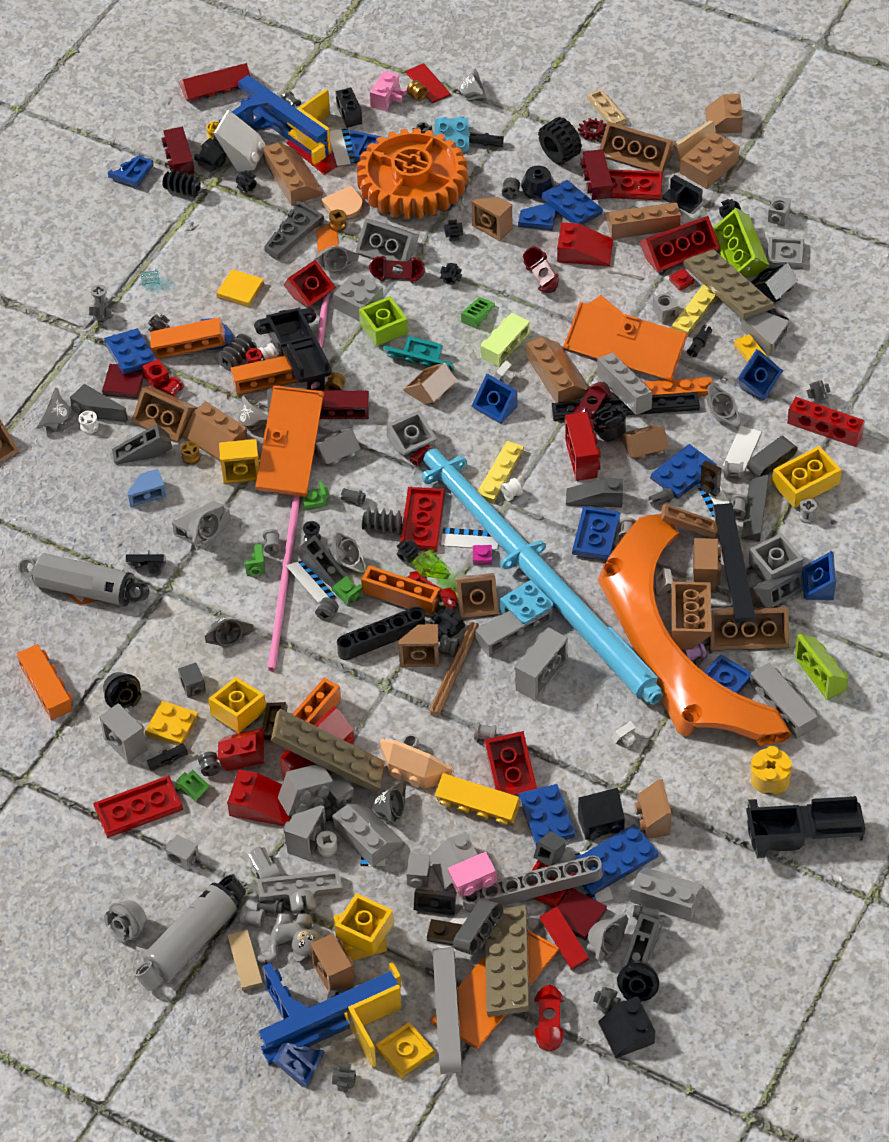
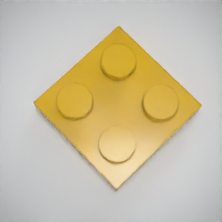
M161 701L145 730L146 736L178 746L187 739L199 717L198 712Z

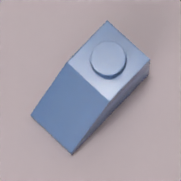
M158 469L147 471L138 476L127 492L130 507L166 497L165 486Z

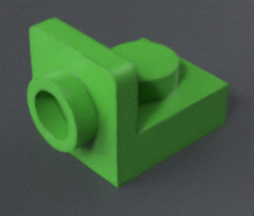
M322 481L319 482V488L308 490L307 497H301L305 511L327 506L326 499L329 498V491L327 487L324 488Z
M262 544L254 545L255 553H251L252 560L244 562L247 576L265 574Z
M347 576L332 586V591L347 606L352 602H357L362 597L363 586L361 584L356 586Z
M192 769L188 774L184 772L176 780L179 784L175 789L178 791L181 788L196 801L210 785Z

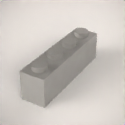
M613 352L597 358V376L608 384L609 388L635 415L652 409V391Z
M549 609L527 624H522L510 611L503 615H498L494 620L479 626L475 630L476 642L490 657L553 621V609Z
M769 662L750 673V686L768 706L780 712L789 730L796 738L816 728L818 719L816 711L810 708L803 696L798 695L792 684L782 677L778 668H774Z

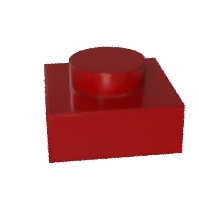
M684 268L669 275V281L679 291L694 284V278Z

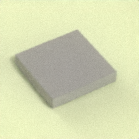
M769 237L768 267L788 263L791 268L803 269L804 239Z

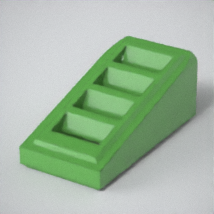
M482 297L477 298L461 313V322L477 328L493 309L495 303Z

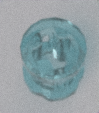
M158 268L154 271H140L143 286L151 283L160 284Z

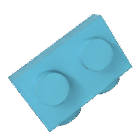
M440 117L434 119L435 136L443 134L446 137V141L453 140L456 143V147L461 148L463 152L469 151L468 118L455 117L448 119L447 117Z
M532 580L500 598V613L503 615L510 611L522 624L529 623L553 607V602Z

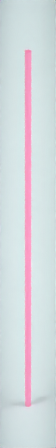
M327 294L322 299L317 340L321 348H323L330 294ZM314 382L311 388H317V382ZM293 495L268 663L269 671H275L290 573V570L285 565L291 564L301 498V496Z

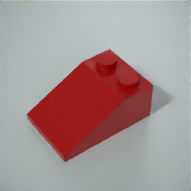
M561 222L557 246V262L610 267L613 238L581 224Z
M524 731L484 740L483 743L495 790L518 795V793L537 789Z
M238 770L227 801L229 816L285 826L286 822H290L291 816L287 815L278 800L282 787L281 783L259 773Z

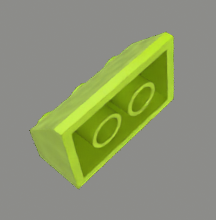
M798 634L794 659L825 699L828 700L846 691L849 680L845 671L838 667L835 658L827 653L824 644L820 643L816 637Z

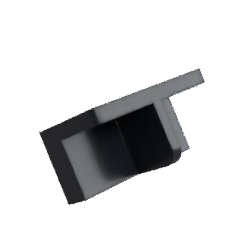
M674 175L670 179V189L663 195L662 199L669 203L677 202L680 209L691 213L702 202L703 189Z

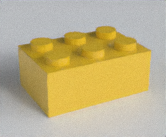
M817 446L773 469L772 484L795 508L800 505L801 501L813 499L839 485L842 469L820 446Z

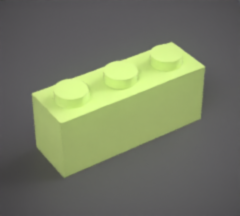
M514 313L504 318L501 325L492 331L491 336L482 342L480 347L481 358L500 367L530 334V321Z

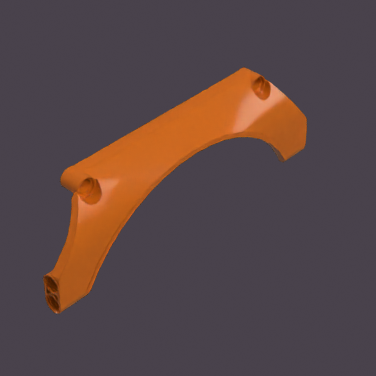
M662 514L639 517L616 546L607 563L603 565L598 577V583L636 654L658 677L657 685L663 693L661 701L677 732L681 735L689 736L695 727L724 729L754 739L760 746L788 740L791 732L777 709L750 700L724 687L699 669L673 641L659 615L654 597L653 581L659 557L680 536V533L675 525L662 521Z

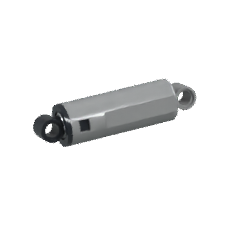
M46 553L41 554L38 559L24 558L18 564V571L22 576L33 577L34 584L45 589L124 607L130 601H144L149 596L148 586L143 582H135L134 574ZM29 562L33 566L31 572H29L27 569V565ZM136 587L141 591L139 597L134 593Z
M234 874L224 877L219 883H211L144 953V963L135 970L134 975L147 991L156 989L163 980L171 981L239 909L238 901L244 897L246 889Z

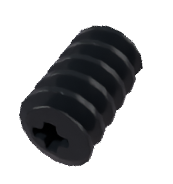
M172 169L170 173L169 171L165 173L162 186L164 189L196 198L200 191L201 178H195L194 175L189 176L188 173H184L182 176V171H178L176 174V170Z

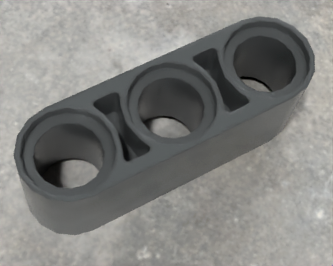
M780 436L748 461L746 468L757 477L770 475L773 473V469L789 461L796 454L798 447L784 436Z
M480 899L456 934L453 941L454 949L470 955L478 954L501 919L503 906L497 902Z

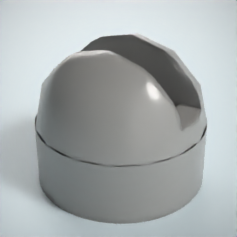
M414 734L406 735L402 741L403 744L416 749L420 746V741Z

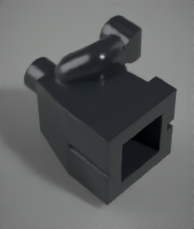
M449 607L444 610L445 612L441 616L436 612L430 616L434 624H438L439 641L443 635H448L449 638L454 637L465 627L463 618Z

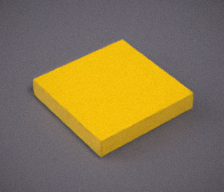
M231 269L217 291V297L249 307L264 284V279Z
M410 1021L375 1044L376 1050L400 1078H403L435 1056L434 1049Z

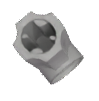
M256 847L249 853V858L256 870L258 879L281 876L276 863L273 864L265 847Z

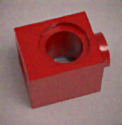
M159 359L142 366L144 378L151 387L159 390L168 385L169 372Z

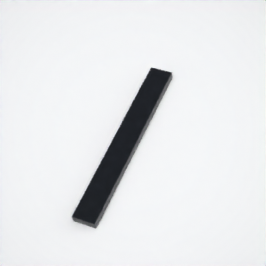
M698 392L652 395V409L638 415L700 410ZM620 398L604 399L597 410L599 411L605 407H608L610 410L619 406L626 413V416L635 415ZM587 400L589 404H596L598 402L597 400ZM581 401L552 403L553 421L565 420V415L573 414L574 409L580 405Z
M714 504L713 511L735 623L755 622V613L733 504Z

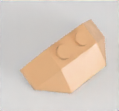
M381 738L380 752L385 761L387 771L393 778L406 781L414 787L428 789L439 785L443 773L454 776L453 767L448 764L446 765L435 756L396 740Z

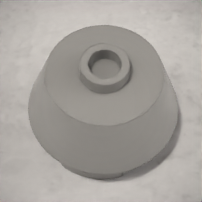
M132 900L112 904L109 907V911L104 915L106 927L110 925L111 929L115 932L113 937L121 942L135 940L147 921L142 907Z

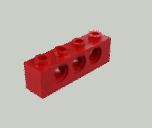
M796 396L788 409L787 424L853 447H857L863 436L865 423L863 419Z

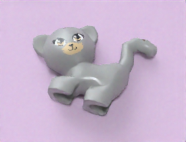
M278 914L276 924L270 935V955H259L257 957L258 962L263 964L273 963L278 958V945L288 941H292V949L294 951L292 956L296 963L302 962L305 958L312 957L310 943L323 938L315 930L310 929L312 927V917L307 914H299L297 920L293 922L290 914Z

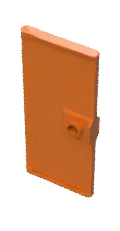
M580 301L563 349L594 358H600L613 352L630 369L672 381L688 334Z
M273 386L255 490L307 497L324 398L323 391Z
M528 930L529 981L531 986L559 952V947ZM486 954L457 988L461 1041L475 1049L481 1047L506 1016L488 1017L486 1012ZM435 1014L430 1022L437 1027V1015Z

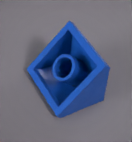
M756 349L738 376L737 381L740 389L761 400H765L783 370L760 350Z
M486 373L472 407L502 423L518 407L517 390Z
M832 551L803 567L804 599L834 600L836 578L834 553Z

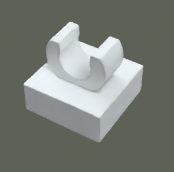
M505 361L493 377L509 385L515 376L513 372L508 371L512 364Z
M663 568L654 578L658 595L664 596L667 591L671 592V582H674L676 577L671 575L670 569Z
M630 721L616 730L611 738L615 744L622 740L623 744L629 747L636 740L632 734L636 727Z

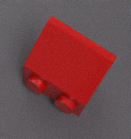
M316 260L288 277L284 283L291 296L307 307H310L336 289V286Z
M263 728L228 735L218 742V760L226 771L264 763Z

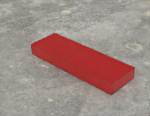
M558 907L539 917L555 945L559 947L560 953L571 970L589 960L588 955Z

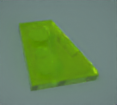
M433 549L417 556L412 562L421 576L447 580L451 575L447 565L440 560Z

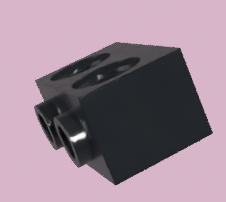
M352 88L335 91L336 106L346 128L363 124L362 109Z

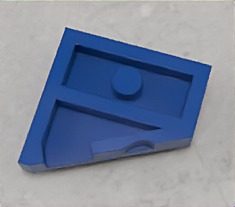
M350 130L354 161L359 162L362 152L367 151V146L371 143L376 144V139L381 136Z
M283 1043L272 1062L300 1086L305 1087L308 1086L325 1051Z

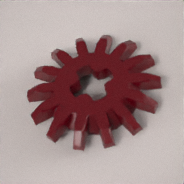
M588 118L587 122L583 120L584 125L579 124L581 127L578 128V131H580L579 135H582L584 139L589 137V140H592L593 137L595 140H598V137L603 138L607 123L602 124L603 120L598 121L597 118L595 120ZM590 128L596 129V132L590 131Z

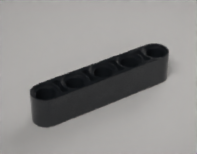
M412 607L341 635L337 639L338 657L342 660H350L400 640L417 625L426 624L424 610L420 607Z

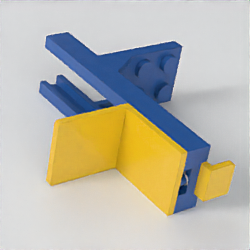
M249 75L238 81L239 88L249 96L247 100L241 99V105L233 110L232 113L253 130L271 127L312 156V163L315 165L331 153L330 129L321 123L322 120L330 115L329 91L327 89H324L296 109Z
M393 962L389 963V972L310 1008L291 998L288 987L283 986L281 983L282 977L278 969L274 970L271 963L263 966L266 988L283 1020L258 1031L260 1039L264 1042V1045L261 1046V1051L268 1065L274 1063L272 1061L283 1043L310 1047L350 1028L371 1067H376L375 1047L364 1026L402 1009L401 976Z

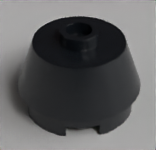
M215 136L213 140L211 138L207 139L200 146L202 149L199 155L195 154L194 160L198 162L199 166L211 171L216 170L218 167L220 168L227 158V154Z
M539 165L530 167L521 181L523 193L530 199L542 197L543 192L555 186V181L549 169Z
M616 406L615 409L610 410L608 407H605L594 414L595 418L592 420L593 431L602 440L612 441L621 437L626 432V413L622 411L621 407Z
M115 672L104 681L103 692L105 702L111 708L118 703L124 709L130 706L135 707L141 699V685L139 680L133 675Z
M635 961L620 970L617 977V985L626 1000L638 996L640 1002L650 1000L656 995L659 989V978L649 963Z

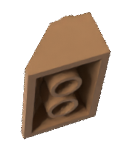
M143 387L131 422L147 429L158 424L170 434L171 440L179 442L183 437V432L192 413L198 407L154 387Z
M206 401L192 413L182 435L186 440L196 442L201 450L220 461L219 443L248 440L247 428Z

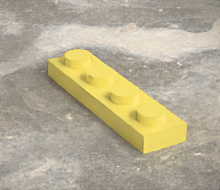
M703 284L672 324V329L689 335L718 296Z
M506 441L478 490L487 502L495 503L501 492L500 485L507 482L524 452V446Z

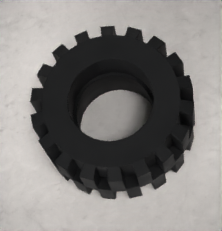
M555 118L539 129L538 139L547 157L554 163L563 165L582 151L578 132L565 118Z

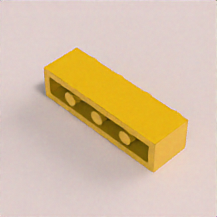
M445 773L442 774L435 793L439 804L450 807V805H453L465 813L472 811L483 819L491 817L502 825H507L508 823L514 825L521 805V800L517 796Z

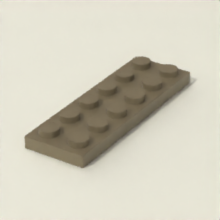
M714 249L684 260V266L743 320L773 309V302Z
M282 709L276 713L271 742L376 794L381 789L384 760Z
M526 905L503 908L501 919L485 942L486 1012L488 1017L530 1011L528 910Z

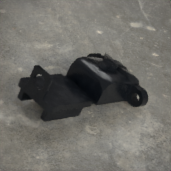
M299 307L266 315V318L257 320L254 324L256 332L260 335L269 334L278 354L285 356L297 381L300 383L307 382V390H325V377L332 374V368L309 326V323L315 321L317 317L315 311L312 308L301 309ZM314 382H320L318 388H311Z
M856 796L812 799L811 804H807V806L758 807L757 799H748V808H746L747 829L757 859L765 858L768 850H799L804 846L806 837L821 839L859 836L860 841H863L866 828L861 805Z

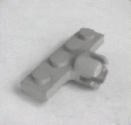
M339 870L257 879L256 882L260 901L288 899L292 914L297 917L301 914L303 907L307 915L315 912V895L342 891Z

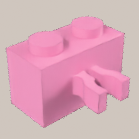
M387 71L382 72L370 91L372 108L387 111L393 100L402 102V96H406V90L401 89L399 86V75Z
M486 852L448 867L450 879L460 898L469 896L479 889L490 887L498 882L496 871Z

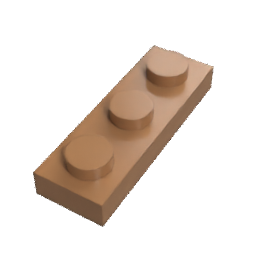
M664 504L661 509L662 521L668 524H673L713 539L717 534L716 522L712 519L668 504Z

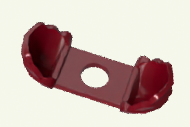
M535 246L527 249L522 256L524 259L523 263L528 271H533L541 286L538 287V290L543 293L555 292L558 287L559 277L558 273L555 274L549 265L546 253ZM548 269L547 275L540 277L541 271Z
M376 256L372 258L369 264L372 276L382 281L384 278L409 279L410 282L419 280L426 271L423 261L414 257L411 258V261L386 260L385 256ZM395 265L403 267L401 274L396 275L393 273Z
M604 381L594 383L586 389V395L580 405L574 409L573 414L587 412L589 419L593 420L595 418L594 414L599 409L604 398H611V390ZM595 398L598 402L596 404H589L587 400Z

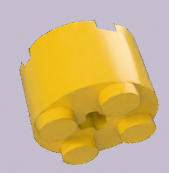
M769 746L758 751L751 759L750 778L753 787L763 794L773 793L772 795H777L784 792L789 787L791 780L792 762L789 756L775 746Z

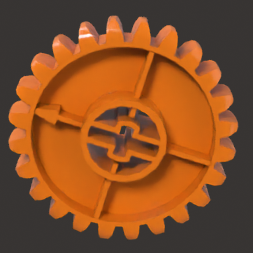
M415 128L412 133H409L407 129H401L398 135L395 132H389L388 138L378 137L376 144H369L367 151L362 152L360 161L357 164V185L361 190L362 197L368 200V204L371 207H378L380 213L386 214L390 211L391 217L394 218L402 214L404 219H411L412 215H416L418 219H423L425 213L435 216L437 215V209L446 211L449 209V204H455L458 201V196L463 195L465 185L468 182L467 160L463 157L461 148L456 147V143L453 140L446 141V137L443 134L433 136V131L431 130L421 133L420 129Z

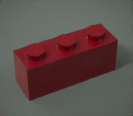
M183 126L163 130L164 137L161 138L163 148L166 147L164 149L166 159H170L168 161L169 170L175 169L176 174L178 171H182V176L184 173H195L193 158Z
M603 149L583 151L580 167L584 169L583 179L587 181V194L590 193L592 200L612 198L613 185Z
M322 390L324 398L320 419H369V391Z

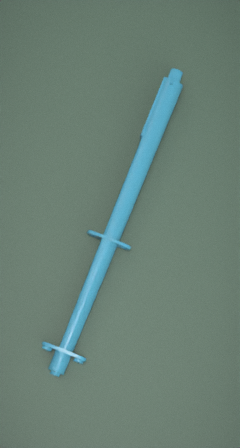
M438 449L428 450L423 460L431 470H426L422 474V481L429 485L441 480L506 552L508 556L501 561V567L506 570L518 566L553 602V606L638 699H644L651 705L657 704L663 697L661 688L657 685L658 677L611 627H607L539 556L546 548V544L543 541L528 544L458 472L467 465L465 457L457 456L454 460L448 461Z

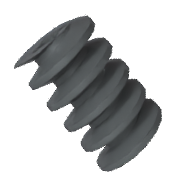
M238 334L232 342L218 353L217 359L222 367L231 371V367H236L238 363H242L243 359H246V352L251 348H257V345L248 335Z
M368 506L363 514L362 530H365L367 526L369 531H372L375 527L376 532H379L382 528L384 533L390 529V533L394 534L397 529V533L400 535L403 522L400 510L394 515L392 509L389 514H386L385 508L379 513L377 507L374 512H371V508Z

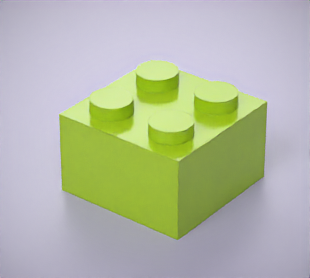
M391 296L359 309L360 324L376 347L408 334L407 318Z

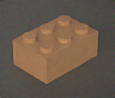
M712 131L680 159V174L708 189L739 161L740 146Z

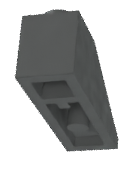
M83 384L70 396L71 408L77 414H81L84 411H92L96 414L97 419L122 422L128 420L124 406L86 384Z
M158 424L114 447L112 449L114 463L117 465L160 456L172 449L170 434Z
M603 478L567 488L566 505L622 508L623 479Z
M316 535L303 543L295 551L303 563L331 588L347 576Z
M801 572L766 580L751 587L750 593L753 607L773 608L803 591Z
M640 913L622 968L635 961L648 963L658 940L663 921Z

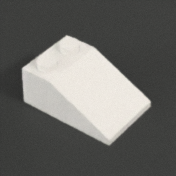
M227 110L214 132L215 137L237 172L255 169L263 155V147H266L265 142L255 130L230 110Z

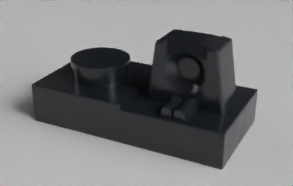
M126 554V563L131 565L132 568H141L142 565L148 564L150 574H161L163 564H166V556L164 554Z
M415 889L413 910L455 915L457 893Z

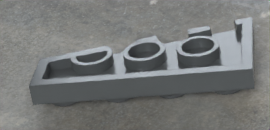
M297 200L294 209L290 210L286 220L282 221L279 225V230L274 232L264 246L265 252L279 259L323 222L324 215Z

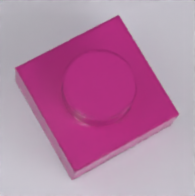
M473 545V565H492V545Z

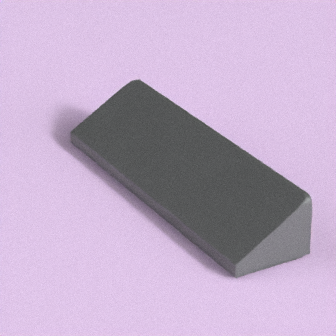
M769 475L749 480L748 503L745 508L746 513L741 539L760 541Z

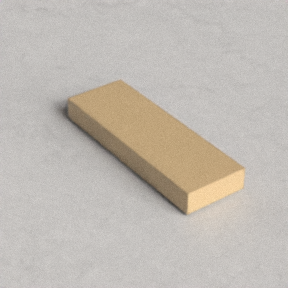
M602 89L587 94V100L606 122L619 125L627 124V118Z
M709 120L673 145L677 160L680 161L685 154L712 131L716 132L713 121Z
M248 930L228 934L227 937L242 991L263 986Z

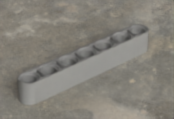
M588 856L498 879V882L490 887H484L469 896H463V905L465 910L471 913L480 899H487L504 906L597 882L603 876L602 862L597 856ZM592 867L597 868L596 870H589ZM573 872L577 873V874L574 875V876L569 875L570 873H573ZM550 878H557L554 881L549 880ZM530 883H537L534 886H529ZM511 888H516L514 891H508ZM491 893H496L495 896H488ZM471 898H475V899H476V900L473 901V902H469V901H468V900L471 899Z
M454 947L433 949L440 1073L463 1072L455 952Z

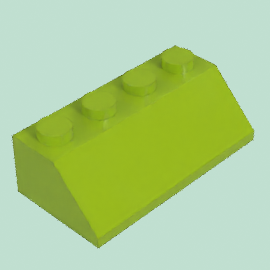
M735 208L713 227L720 246V255L745 278L757 276L769 266L748 214Z

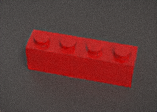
M247 63L182 79L179 81V85L185 99H190L191 102L201 100L200 96L206 95L209 98L216 96V92L222 91L223 94L232 92V88H239L238 81L247 75L250 76Z
M709 216L639 241L646 260L656 272L683 263L685 259L713 249H720Z
M333 706L314 724V726L353 745V729L337 707ZM287 750L280 756L283 780L288 771L316 765V763L290 750Z

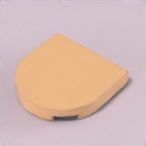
M348 186L321 199L322 204L329 212L336 209L343 210L346 213V219L357 216L362 208V198L352 186Z

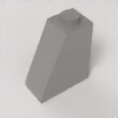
M763 312L744 320L740 317L741 330L746 335L750 334L762 350L769 356H773L788 333L789 321L768 312Z
M212 501L175 520L172 523L174 535L195 545L192 541L193 538L187 537L190 520L201 511L224 506L226 513L218 533L211 540L197 546L206 550L231 520L230 510L225 504Z

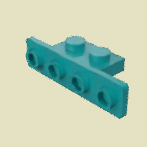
M408 336L404 350L388 346L383 348L390 358L397 359V357H401L409 363L421 362V365L425 367L446 363L450 370L454 371L455 369L453 363L439 360L443 345Z

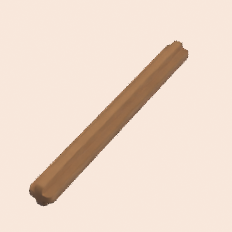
M469 623L429 709L431 715L436 717L440 715L476 637L475 630L479 627L478 623Z

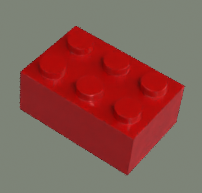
M587 412L565 415V442L575 481L598 478V470H601L600 460L598 459L601 458L600 447H596L597 436L596 433L592 432L594 429L593 421L589 419Z

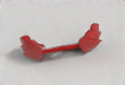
M409 572L410 575L406 577L440 588L427 580L425 572ZM451 587L440 588L439 595L442 597L445 609L449 607L453 610L458 601L456 593Z
M549 984L539 990L534 999V1002H539V1027L534 1030V1035L540 1049L553 1051L560 1047L565 1034L564 1029L560 1028V1002H565L562 993L555 986ZM547 1009H552L556 1015L552 1019H547L543 1016V1012Z

